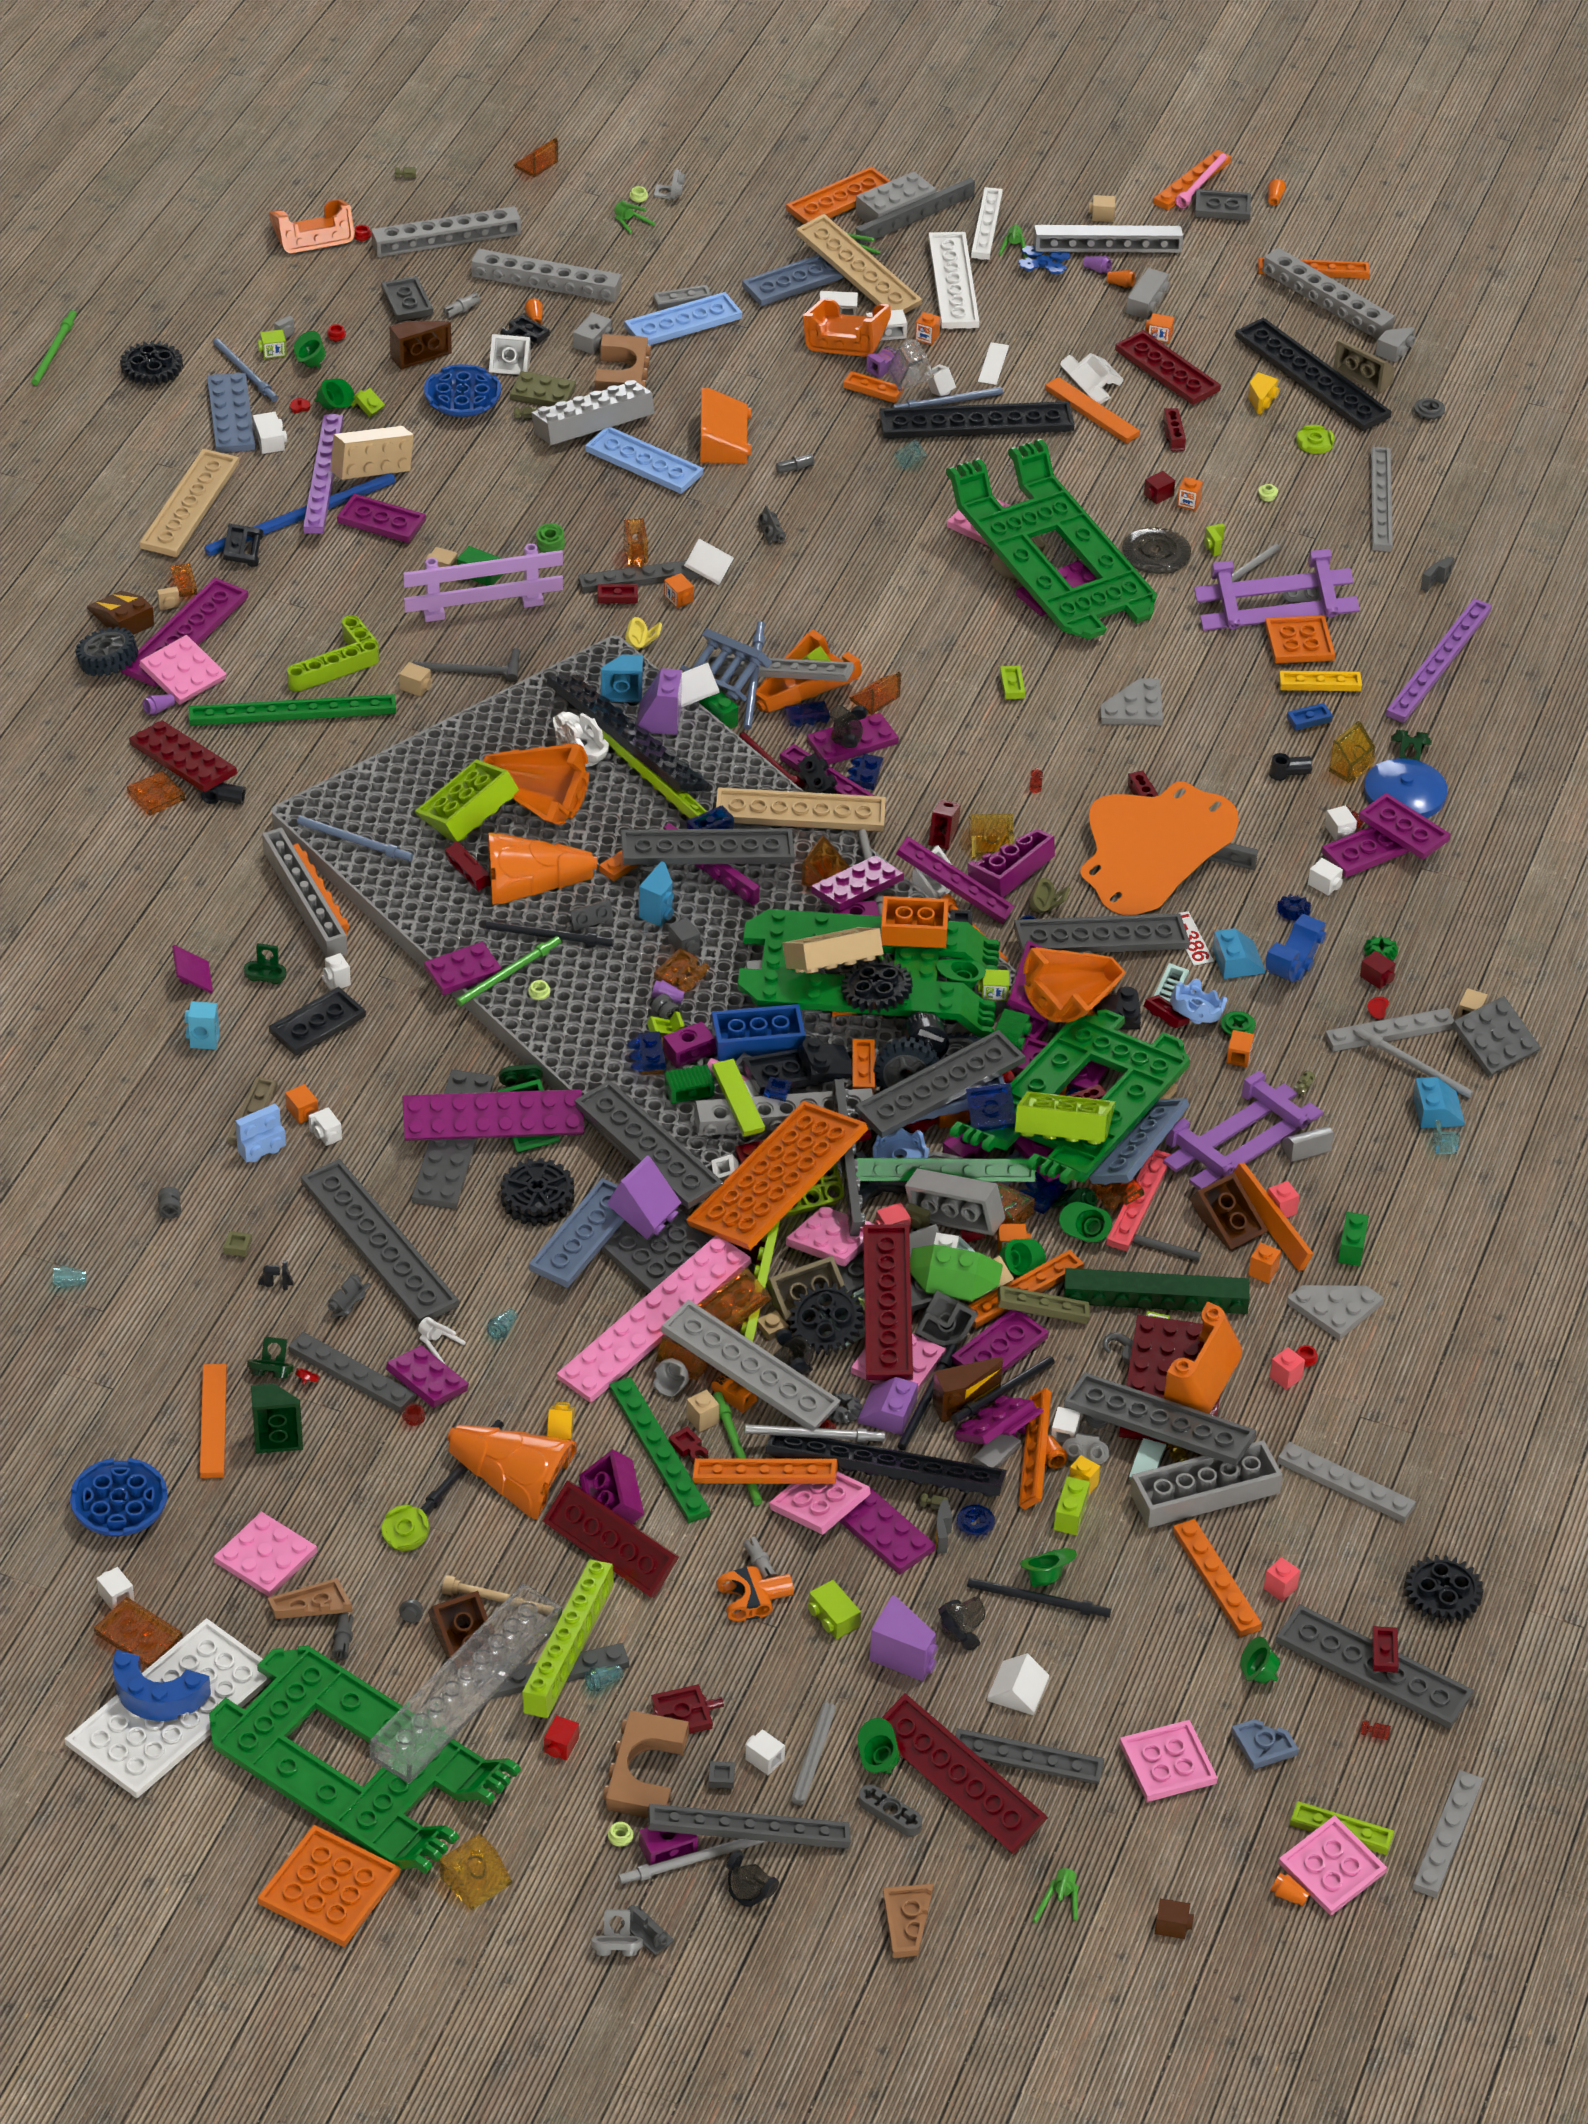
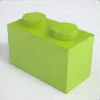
M1066 1477L1055 1512L1054 1530L1073 1535L1078 1534L1088 1502L1090 1481Z
M834 1580L809 1592V1612L822 1622L825 1631L830 1632L836 1640L860 1627L861 1611Z

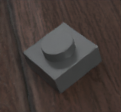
M710 1761L708 1788L734 1789L735 1762Z

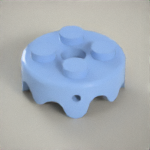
M1193 979L1188 985H1184L1182 982L1175 985L1170 996V1003L1175 1011L1196 1024H1201L1202 1022L1212 1023L1221 1018L1227 997L1219 999L1215 990L1204 993L1199 979Z
M900 1128L893 1134L883 1138L877 1135L873 1145L872 1158H897L895 1157L896 1155H903L905 1158H928L929 1147H926L921 1131L916 1130L914 1133H909Z

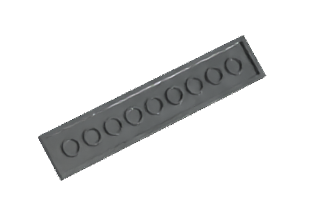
M341 1159L301 1176L303 1186L418 1324L426 1317L434 1319L459 1307V1299Z

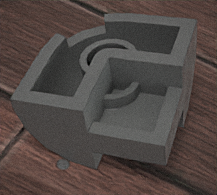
M936 1290L917 1325L915 1333L939 1345L956 1344L962 1341L968 1334L978 1312L959 1300H955Z

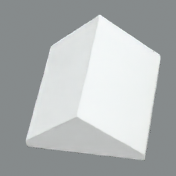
M492 334L489 373L519 375L521 371L528 372L531 360L530 337Z
M698 539L684 566L719 585L734 558Z
M708 663L682 673L681 708L720 693Z
M939 845L932 849L931 852L951 864ZM916 867L913 869L912 883L930 898L940 899L951 891Z
M1028 1653L1004 1660L988 1694L987 1701L1034 1715L1049 1680V1674Z

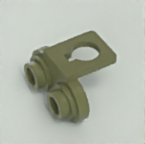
M1041 878L1036 882L1030 896V909L1038 913L1051 911L1066 901L1070 887L1067 886L1055 894L1052 882L1047 878Z

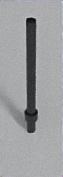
M486 921L485 929L546 938L558 936L560 940L586 943L587 946L596 947V945L613 947L614 938L600 937L595 933H588L586 935L494 921Z
M949 1344L945 1354L937 1362L936 1371L951 1368L953 1364L951 1356L958 1349L956 1345ZM934 1375L897 1445L900 1450H906L933 1397Z
M1048 1356L978 1400L968 1402L963 1406V1409L951 1416L952 1421L958 1423L966 1417L971 1418L978 1414L979 1410L1052 1366L1055 1363L1053 1357Z
M497 1419L491 1427H497L501 1430L504 1423ZM461 1462L436 1491H432L426 1497V1502L420 1508L426 1516L433 1508L438 1507L443 1501L442 1497L467 1469Z
M969 1578L967 1583L969 1588L1080 1611V1614L1086 1616L1093 1614L1110 1618L1112 1608L1094 1605L1093 1602L1087 1600L1080 1602Z

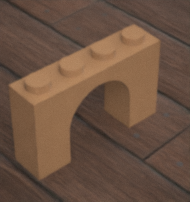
M602 335L601 361L623 362L632 367L625 370L597 369L595 391L606 390L609 386L623 385L629 380H634L646 388L650 357L647 356H651V345H648V337Z
M630 1710L628 1719H623L621 1734H623L622 1741H617L615 1755L617 1759L616 1763H611L609 1778H611L610 1785H605L603 1800H606V1807L609 1811L648 1818L649 1804L670 1806L672 1800L671 1788L639 1781L630 1773L629 1765L637 1755L649 1750L684 1755L689 1736V1722Z

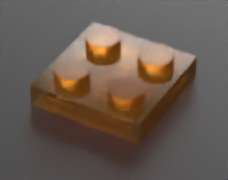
M160 771L127 786V793L149 816L185 800V793L164 771Z

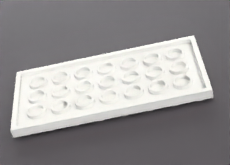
M206 1618L142 1673L145 1678L153 1682L162 1683L173 1681L180 1677L186 1669L209 1675L211 1695L199 1709L191 1714L187 1712L179 1715L175 1720L153 1721L141 1718L128 1711L121 1704L119 1696L116 1695L65 1738V1745L135 1798H138L211 1735L209 1713L225 1697L242 1708L269 1685L272 1680L257 1671V1665L263 1660L261 1657Z

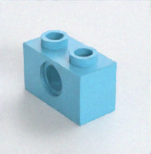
M191 1001L189 1010L185 1011V1023H188L186 1039H190V1048L217 1050L220 1036L218 1003Z

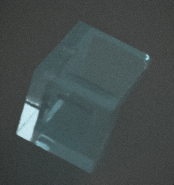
M918 440L911 441L894 453L904 469L927 457Z
M1435 1120L1432 1136L1435 1154H1457L1460 1141L1459 1132H1442L1440 1120Z

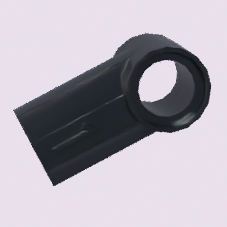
M1276 753L1271 760L1269 776L1274 780L1281 781L1286 779L1287 775L1311 774L1312 760L1310 756L1289 757L1284 753Z
M222 782L206 792L202 791L201 798L208 804H216L219 800L243 804L246 787Z

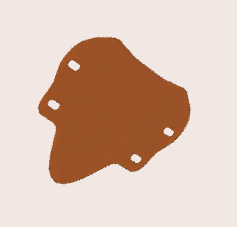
M1184 781L1173 783L1161 795L1156 797L1128 794L1102 796L1093 802L1089 811L1090 827L1096 842L1097 851L1081 867L1080 874L1096 889L1102 903L1117 914L1138 915L1158 909L1177 886L1214 853L1232 842L1239 822L1238 811L1235 805L1227 798L1201 791ZM1179 789H1185L1186 792L1181 797H1174V794ZM1215 802L1221 803V806L1215 811L1209 810ZM1096 865H1100L1101 869L1095 875L1089 873ZM1117 892L1122 894L1116 902L1110 901V898Z

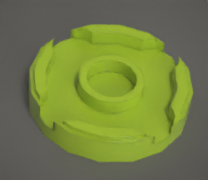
M1321 425L1304 426L1301 431L1297 432L1296 437L1298 447L1312 454H1322L1330 451L1334 446L1335 440L1333 432L1325 430V427Z
M407 1504L396 1506L390 1510L381 1525L383 1539L389 1547L397 1551L416 1549L427 1539L430 1530L429 1520L423 1510Z

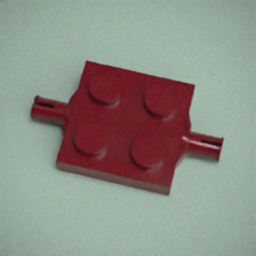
M699 1684L651 1695L654 1712L649 1714L688 1721L689 1734L713 1729L710 1710L724 1707L722 1697L707 1700L702 1694Z

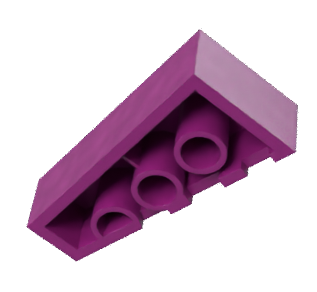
M1037 828L1017 838L1016 843L1005 844L999 847L1000 851L992 855L987 853L978 862L973 860L967 863L968 876L1003 898L1055 856L1054 836Z

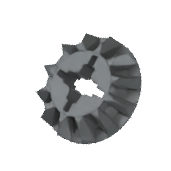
M1423 398L1415 403V414H1418L1420 418L1424 417L1426 420H1435L1445 414L1444 404L1437 399Z
M843 1390L840 1394L833 1392L832 1395L841 1400L840 1403L847 1405V1409L840 1406L829 1418L840 1423H847L857 1419L862 1410L859 1397H854L852 1392L845 1394Z

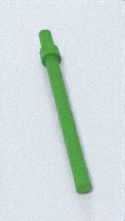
M71 310L61 322L59 332L31 380L33 385L39 384L67 331L71 330L77 315L76 311Z
M555 936L546 943L542 942L535 946L532 952L458 997L456 1003L459 1006L464 1005L538 957L546 956L549 954V950L561 944L560 938Z
M716 1392L713 1394V1397L720 1404L719 1419L723 1421L736 1459H747L731 1418L730 1406L725 1403L722 1392ZM746 1484L753 1504L760 1505L762 1498L757 1485Z

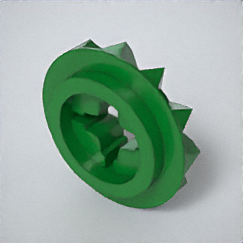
M1380 935L1377 938L1372 936L1371 939L1366 940L1364 945V952L1367 957L1374 951H1377L1392 961L1398 955L1399 947H1397L1396 941H1391L1390 937L1383 938ZM1379 946H1383V952H1381Z
M1232 1011L1222 1017L1220 1027H1222L1223 1033H1228L1229 1037H1231L1233 1030L1253 1034L1256 1023L1251 1015L1241 1011Z

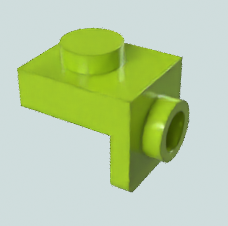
M371 388L364 392L360 390L353 397L355 400L351 404L353 408L359 405L369 418L385 406Z
M1223 523L1205 528L1204 544L1213 557L1221 555L1225 531Z
M676 1011L670 1020L650 1016L647 1021L652 1038L663 1040L665 1035L684 1028L680 1012Z

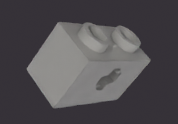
M592 312L573 332V348L594 354L601 348L602 335L613 334L612 319Z

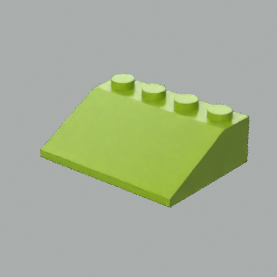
M476 759L415 810V813L447 839L459 842L464 840L474 828L481 826L488 816L496 813L501 805L510 801L514 794L519 791V788L508 770Z
M1027 1091L1017 1105L1015 1132H1021L1020 1135L1026 1137L1038 1134L1043 1135L1045 1139L1064 1137L1066 1141L1078 1142L1081 1139L1088 1140L1087 1143L1101 1144V1142H1105L1108 1136L1115 1101Z

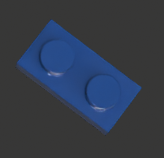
M1325 703L1288 711L1286 718L1296 731L1332 722L1333 715Z

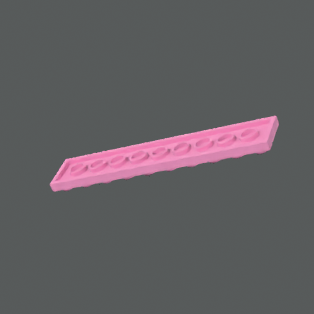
M715 1236L557 1373V1379L592 1403L609 1388V1384L616 1382L668 1337L660 1331L662 1325L688 1299L702 1307L751 1264V1257L730 1242Z

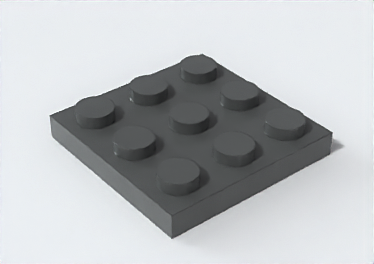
M1505 996L1470 1012L1451 1024L1488 1077L1537 1053L1541 1049Z

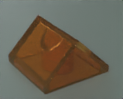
M557 138L537 148L513 164V166L535 178L558 162Z
M900 671L875 680L849 697L850 700L857 706L865 707L868 713L873 715L900 697Z
M821 836L802 862V885L811 888L812 885L850 868L825 836Z

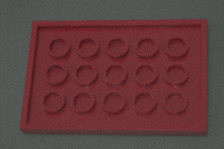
M1137 1314L1126 1386L1164 1399L1167 1371L1174 1360L1187 1358L1195 1362L1203 1348L1204 1342L1198 1341L1203 1324ZM1220 1397L1210 1415L1217 1417ZM1120 1427L1119 1437L1143 1440L1145 1438L1159 1443L1170 1444Z

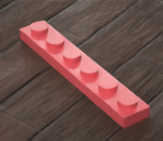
M1155 1149L1153 1154L1143 1164L1107 1237V1246L1128 1252L1168 1169V1166L1163 1163V1159L1171 1154Z

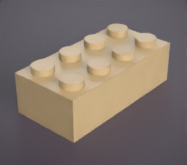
M403 426L334 434L330 471L342 480L410 471L414 434Z
M857 927L783 942L786 969H795V973H814L819 971L818 968L833 969L838 967L837 964H856L857 960L872 961L876 959L875 956L883 954L880 928Z

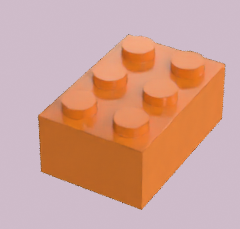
M883 896L882 945L946 948L949 899Z

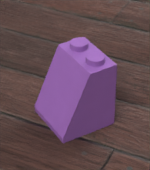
M661 668L640 701L637 726L647 730L649 733L677 735L681 712L682 670Z
M648 1155L620 1181L607 1202L611 1209L647 1240L653 1234L658 1236L666 1225L664 1223L666 1221L671 1223L679 1214L677 1209L681 1204L675 1192Z
M892 1595L871 1630L870 1661L924 1681L927 1674H932L937 1661L934 1659L938 1645L935 1644L936 1633L902 1601Z

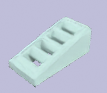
M1169 963L1154 996H1161V993L1171 996L1172 992L1166 991L1164 988L1173 990L1175 986L1169 985L1167 982L1175 985L1182 982L1185 985L1189 978V970ZM1170 977L1179 979V981L1171 979ZM1161 996V997H1163L1164 999H1166L1167 1001L1170 1002V999H1169V998L1164 997V996Z

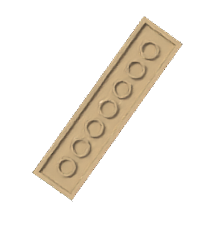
M825 214L796 228L797 236L876 305L887 304L891 306V310L903 309L905 314L922 304V299Z
M202 449L140 541V549L178 557L238 466L239 457Z
M718 787L715 822L846 830L865 829L866 831L884 832L886 797Z

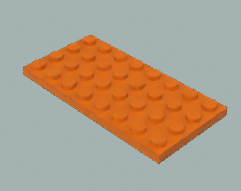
M803 1101L723 1182V1185L715 1190L686 1219L688 1225L751 1250L868 1130L866 1123Z

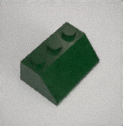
M276 1384L251 1385L256 1454L303 1450L300 1399Z

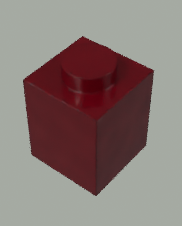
M1164 471L1145 479L1144 495L1155 504L1174 496L1175 480Z
M1374 951L1362 961L1360 977L1381 989L1386 984H1390L1395 978L1396 963L1379 952Z

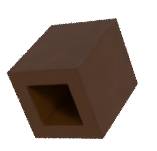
M1160 1898L1155 1934L1185 1939L1186 1930H1192L1194 1914H1189L1191 1903Z

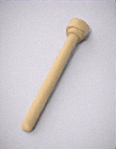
M446 1575L442 1587V1594L449 1596L478 1591L481 1598L555 1614L558 1611V1607L555 1604L463 1584L455 1576Z

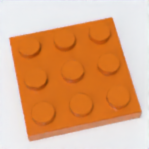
M1325 615L1265 618V628L1275 664L1335 661V651Z

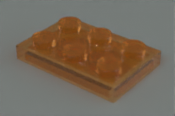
M746 1268L697 1305L733 1328L772 1298L750 1270Z
M128 1597L123 1599L94 1627L95 1635L121 1651L140 1656V1663L147 1668L183 1639V1634L180 1630Z

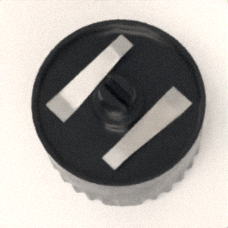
M916 1012L911 1014L910 1018L903 1024L901 1037H906L907 1041H910V1037L915 1038L917 1043L919 1039L924 1041V1046L929 1044L931 1051L935 1050L939 1060L947 1053L949 1038L944 1024L938 1016L926 1012Z

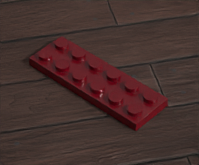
M1144 330L1115 344V350L1191 405L1210 397L1221 389V384Z
M163 720L154 723L152 726L139 731L129 738L131 746L203 792L237 775V768Z
M568 1480L542 1521L598 1561L613 1564V1571L651 1598L656 1597L679 1559V1556Z

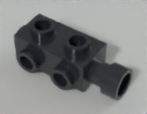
M814 753L804 757L798 763L801 770L798 774L804 783L807 782L809 786L807 788L808 793L834 794L838 792L835 787L838 785V782L833 774H828L827 769L830 767L824 757L820 759Z

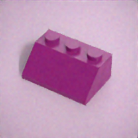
M612 1449L579 1475L581 1487L584 1491L633 1524L644 1515L633 1460Z

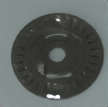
M1147 527L1138 529L1125 538L1122 545V554L1134 568L1152 574H1166L1183 568L1189 562L1191 547L1182 535L1173 530L1161 527ZM1159 547L1162 549V551L1156 553L1153 552L1151 548Z

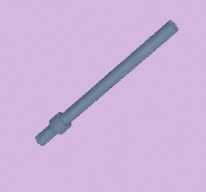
M219 338L213 340V344L243 373H246V376L258 387L262 395L267 396L272 402L278 400V396L272 391V387L268 383L263 382Z
M998 387L920 401L915 399L908 400L906 403L893 405V408L931 407L1003 394V389Z
M761 621L757 622L756 633L752 641L754 648L762 651L765 643V623ZM759 667L754 669L749 679L743 728L747 730L752 728Z
M299 816L297 819V824L386 853L388 857L394 859L398 857L410 862L413 859V853L401 850L398 846L386 845L303 816Z

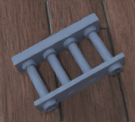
M706 628L702 635L707 640L708 645L692 669L705 664L714 649L720 648L721 652L710 667L713 676H715L727 656L734 654L735 658L721 679H715L718 689L735 701L740 699L746 702L747 697L740 690L756 667L761 665L768 668L772 661L762 651ZM748 660L747 667L735 685L727 684L740 663ZM684 665L680 667L683 672L691 669Z

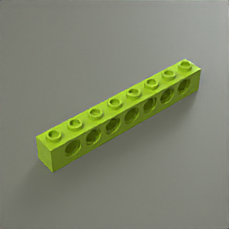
M589 1559L522 1691L524 1714L543 1718L549 1717L614 1586L613 1564Z

